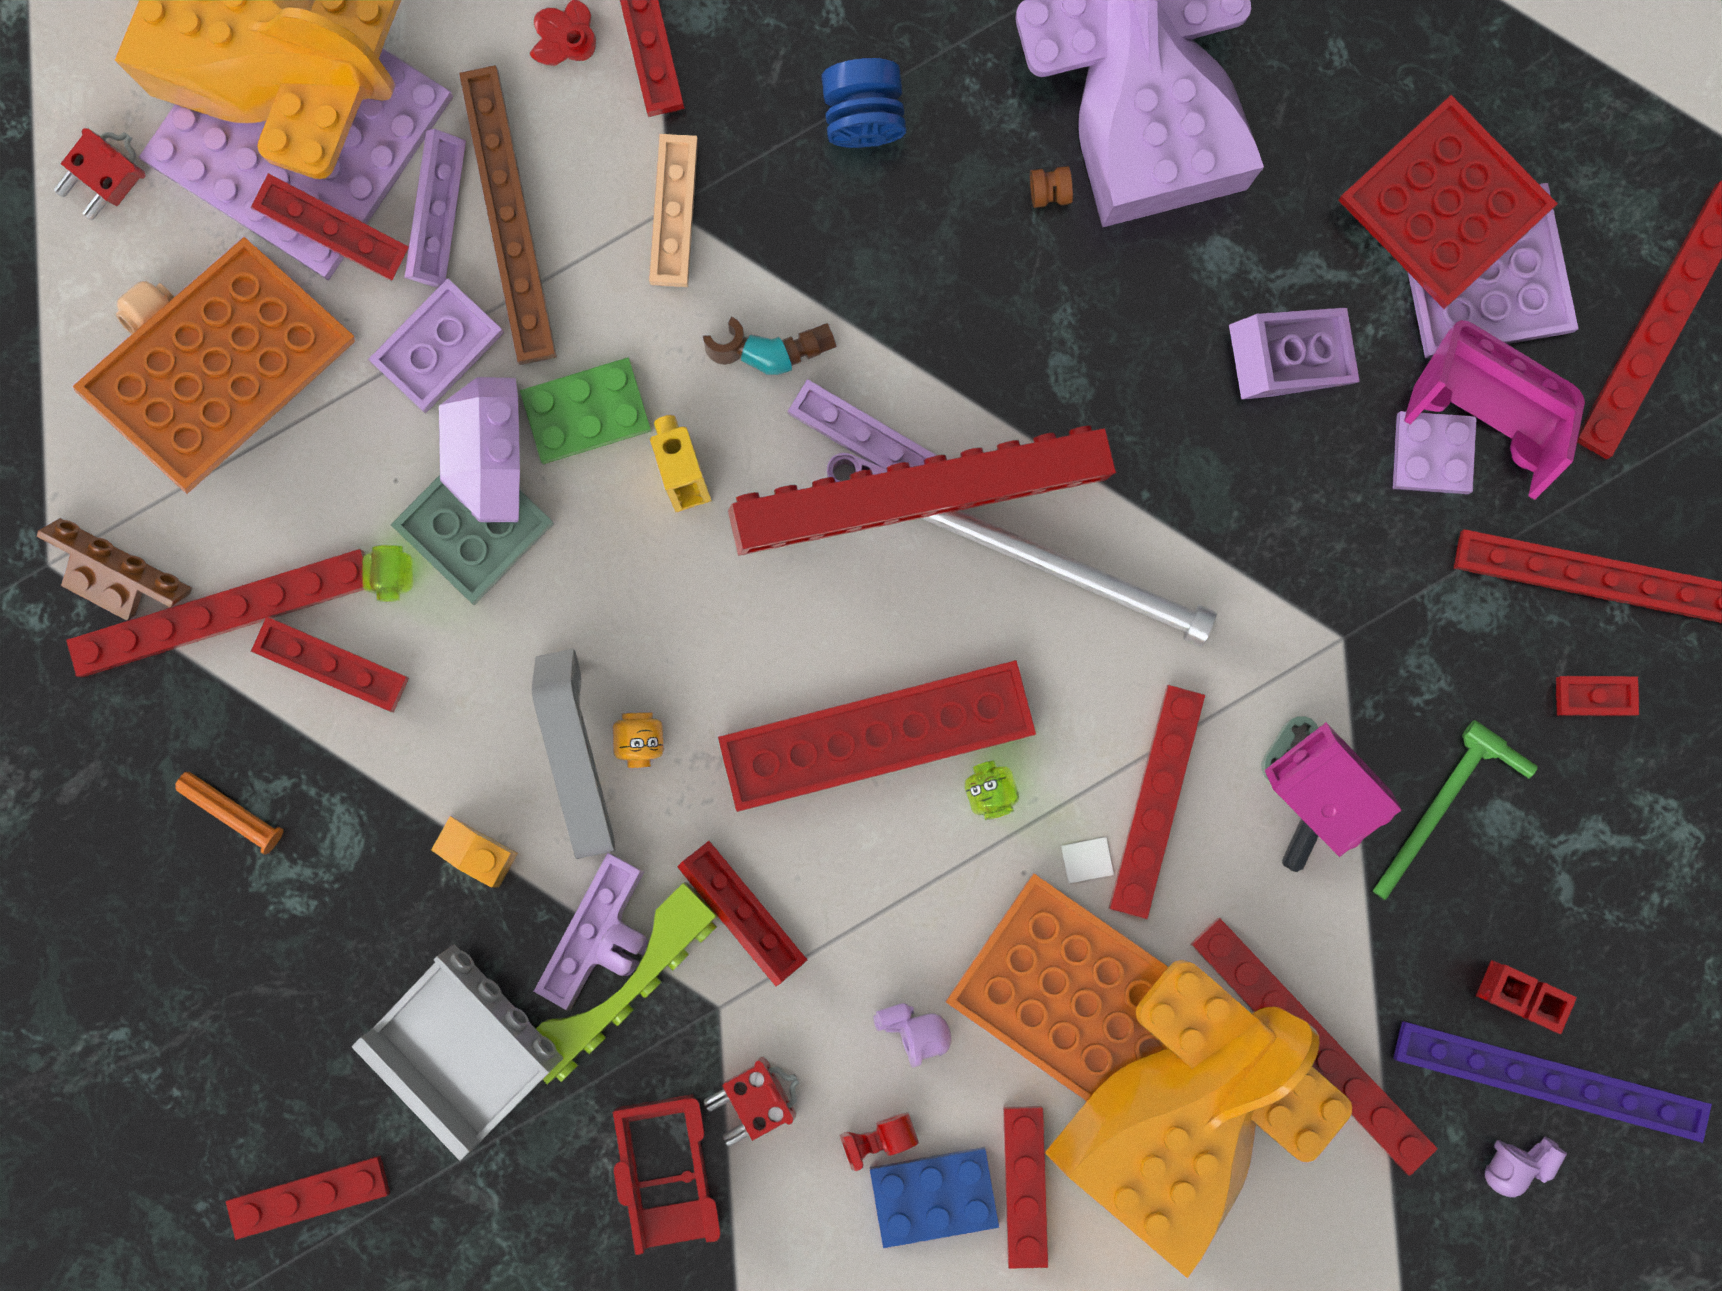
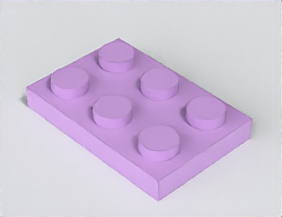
M447 278L368 360L426 414L504 334V331Z

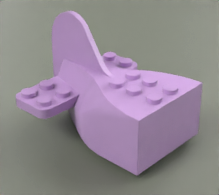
M1024 0L1019 4L1015 16L1016 25L1028 68L1034 75L1046 77L1089 66L1079 111V138L1102 228L1245 191L1264 168L1232 81L1219 63L1193 40L1243 25L1251 12L1250 0Z

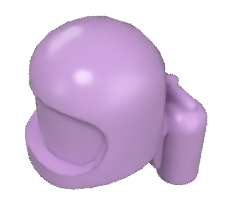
M905 1003L876 1011L873 1019L877 1031L900 1032L912 1068L920 1066L923 1059L936 1055L941 1056L949 1050L951 1032L947 1022L941 1016L931 1013L911 1018L914 1008Z
M1544 1137L1541 1143H1537L1528 1153L1513 1145L1497 1140L1494 1145L1497 1152L1491 1163L1486 1166L1485 1178L1489 1186L1497 1193L1506 1197H1517L1528 1189L1534 1177L1540 1179L1543 1183L1552 1180L1567 1153L1560 1149L1556 1142L1547 1137Z

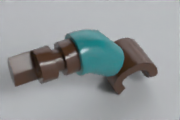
M731 316L728 326L729 332L734 336V339L728 344H718L711 338V335H702L706 354L714 362L726 365L734 363L741 357L742 362L766 375L787 373L792 371L793 365L801 363V357L806 356L809 360L837 347L828 323L798 333L799 338L795 340L791 336L781 340L780 337L770 339L752 334L746 338L744 337L743 327L740 322Z

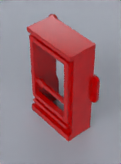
M694 1094L617 1107L613 1111L620 1162L614 1166V1177L618 1201L620 1204L628 1206L635 1254H643L646 1248L700 1238H705L706 1242L717 1241L721 1232L716 1202L710 1198L701 1145V1140L704 1137V1128L700 1104L698 1100L694 1099ZM685 1112L695 1172L686 1170L680 1175L639 1182L629 1122ZM696 1178L699 1199L643 1209L640 1188L678 1181L689 1183L692 1179Z

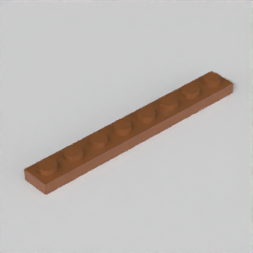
M496 65L460 72L459 75L517 362L519 365L556 358L557 355L499 71Z

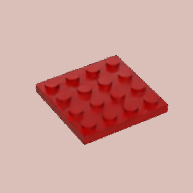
M1452 95L1365 173L1338 200L1443 309L1451 304L1558 204Z

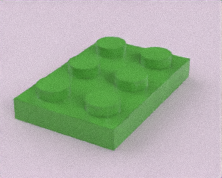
M629 357L520 390L543 465L652 431Z

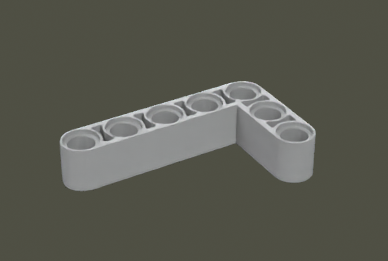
M569 649L536 656L532 680V697L576 859L615 851V841L580 707L581 672L575 650Z

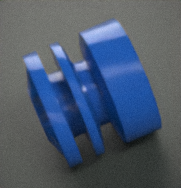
M881 58L854 59L837 63L822 73L825 104L831 106L825 113L827 124H829L827 135L830 143L847 148L872 147L891 143L902 138L907 133L905 118L902 117L905 114L903 103L897 100L903 94L900 67L897 63Z

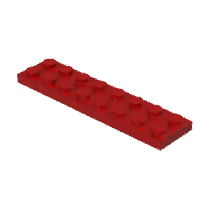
M1017 660L719 736L718 740L736 812L1035 736L1036 731Z

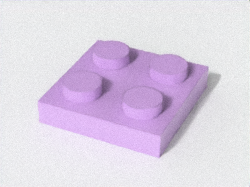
M1400 411L1396 418L1393 489L1458 494L1472 493L1476 417L1421 413L1410 425L1404 421L1406 412Z

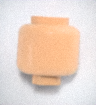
M140 281L117 300L119 311L116 313V317L132 335L174 297L160 283L154 286L147 281Z

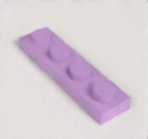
M437 129L428 130L425 135L404 277L436 288L446 280L466 140Z
M808 379L788 410L790 416L866 461L885 469L888 466L902 462H909L910 467L924 465V459L937 456Z

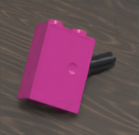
M1327 722L1264 770L1273 790L1301 818L1282 859L1283 866L1293 872L1304 869L1318 837L1340 857L1348 850L1357 847L1364 838L1377 828L1389 823L1402 810L1387 785Z

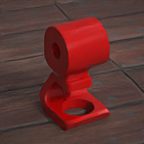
M908 1112L877 1122L876 1131L863 1134L844 1132L839 1135L852 1170H861L864 1166L863 1159L869 1153L875 1154L883 1150L887 1156H891L919 1144Z

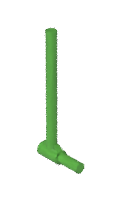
M1473 720L1462 735L1468 751L1373 892L1384 900L1388 898L1481 758L1496 759L1498 757L1528 779L1534 775L1538 766L1509 747L1507 741L1478 721Z

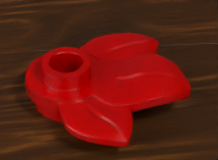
M572 0L568 3L564 12L557 8H545L537 12L534 16V26L542 38L532 48L529 55L535 61L550 66L558 65L567 58L575 61L589 59L596 49V36L590 28L592 15L588 7L578 0Z

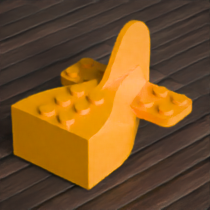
M139 0L115 61L152 97L225 121L235 123L266 121L257 145L262 157L272 165L314 179H323L328 177L336 166L362 100L369 98L383 101L390 99L395 89L394 80L380 62L379 57L401 0Z
M1178 960L1167 968L1136 1008V1017L1139 1023L1163 1043L1167 1049L1134 1061L1111 1075L1092 1094L1045 1151V1154L1067 1177L1188 1279L1204 1256L1243 1188L1250 1167L1256 1125L1293 1157L1301 1162H1311L1323 1152L1349 1120L1352 1114V1105L1350 1100L1312 1067L1320 1043L1319 1035L1312 1026L1278 1007H1266L1250 1013L1197 965L1187 960Z

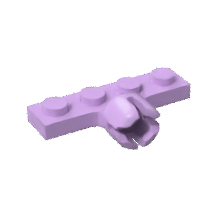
M607 853L534 990L535 993L565 1010H571L590 973L597 964L602 965L619 976H628L635 971L640 962L623 952L627 950L633 954L639 953L644 956L648 941L646 936L625 925L621 919L622 913L641 880L644 871L613 854Z

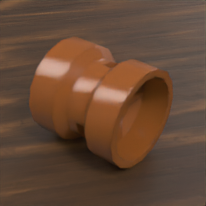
M1069 166L1057 167L1051 172H1045L1043 169L1030 170L1031 198L1034 208L1046 207L1049 202H1057L1060 205L1072 204L1073 190Z

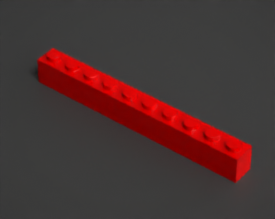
M1082 426L1070 430L1069 436L1056 438L1055 433H1047L1034 437V443L1020 445L1019 440L1007 441L998 444L997 450L983 452L982 447L972 448L961 452V457L947 460L946 455H937L924 459V465L910 467L909 462L897 463L886 468L887 472L873 475L872 470H862L850 474V480L835 482L834 477L822 478L813 481L812 487L800 490L797 489V485H787L775 489V495L760 497L758 492L740 495L736 497L737 502L732 503L728 509L738 556L1105 481L1116 473L1105 428L1092 431L1091 426Z

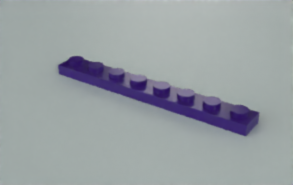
M1404 1021L1401 1024L1393 1057L1394 1060L1702 1143L1712 1104Z

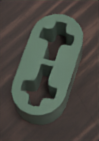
M1298 716L1285 723L1262 760L1261 770L1265 778L1268 779L1264 770L1272 765V759L1278 760L1286 751L1288 752L1292 749L1290 745L1295 738V733L1291 731L1292 727L1298 728L1304 724L1308 727L1305 732L1307 736L1318 729L1317 724L1311 718Z

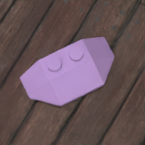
M477 377L439 405L440 481L472 512L471 514L479 522H518L520 457L516 378Z

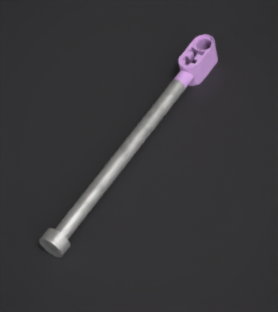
M839 453L833 456L827 465V477H834V470L843 464L851 466L855 472L872 470L873 475L887 472V469L849 453ZM961 510L921 518L1184 631L1183 640L1199 647L1204 645L1216 619L1217 612L1198 605L1195 611Z

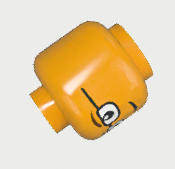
M653 712L623 713L622 719L613 724L614 756L620 760H627L628 768L651 767V759L662 756L664 752L663 725L660 720L653 718Z

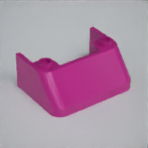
M1464 320L1456 322L1448 331L1414 385L1404 421L1411 425L1424 409L1441 412L1452 402L1512 439L1510 450L1514 462L1521 468L1533 472L1529 497L1535 500L1574 460L1585 404L1584 397L1575 385L1475 324Z

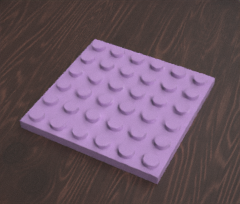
M382 49L379 60L394 80L395 89L390 99L383 101L369 98L362 100L333 172L326 178L314 179L267 162L259 153L257 146L266 121L235 123L176 104L144 148L139 158L150 167L329 281L344 259L343 256L251 209V205L267 174L269 173L367 224L424 141L426 131L433 128L452 100L453 95L443 86Z

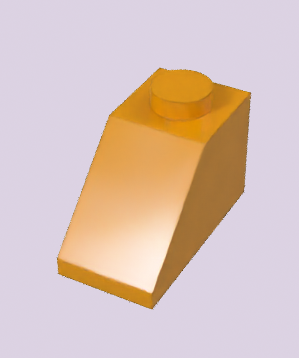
M452 816L449 817L431 849L460 871L491 888L500 887L518 854Z

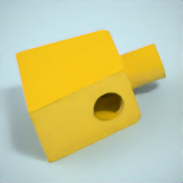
M666 415L656 419L654 426L657 435L652 436L650 442L665 490L675 512L677 513L712 501L687 427H679L674 415Z

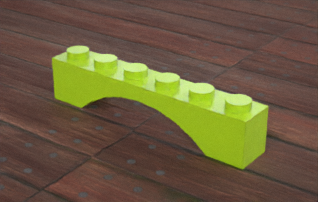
M687 882L682 883L655 910L653 931L646 953L634 974L618 992L604 1003L589 1011L565 1018L548 1019L536 1028L542 1036L553 1042L557 1052L563 1057L543 1079L546 1084L555 1078L562 1082L578 1066L573 1060L583 1050L590 1054L602 1043L606 1037L601 1032L611 1022L618 1026L633 1012L634 1009L629 1004L639 994L646 998L662 983L657 976L667 966L674 971L690 955L685 948L695 938L702 943L717 928L712 922L717 915Z

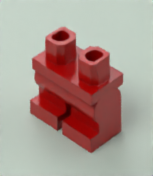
M1492 960L1476 994V997L1558 1034H1562L1577 999L1573 995L1547 983L1540 982L1538 979L1510 966Z

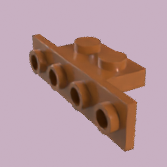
M59 518L38 530V538L70 554L61 586L127 621L136 616L142 593L169 607L174 606L191 594L192 587L179 581L176 576L164 573L148 565L138 556L129 555L114 547L108 540L97 538L80 529L74 522Z

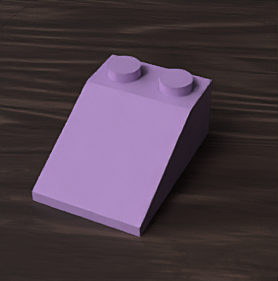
M1347 308L1255 314L1229 325L1241 399L1273 397L1360 382Z

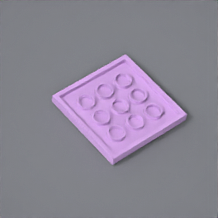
M1548 183L1539 184L1550 195ZM1553 209L1445 309L1408 273L1425 359L1431 358L1448 331L1460 320L1475 324L1506 344L1574 333L1578 330Z

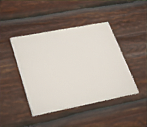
M1106 837L1061 846L1069 884L1114 875Z

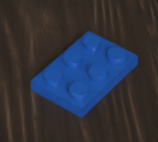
M985 1147L870 1167L883 1248L999 1228Z

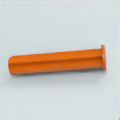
M184 772L175 784L177 792L261 847L260 852L264 855H267L276 846L283 834L282 828L277 827L274 829L191 772Z

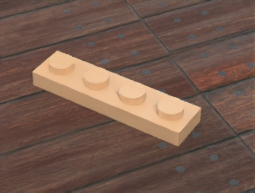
M659 134L649 275L650 285L688 287L698 151L697 136Z

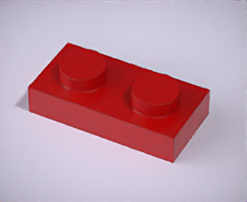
M1556 677L1557 716L1639 715L1638 677Z

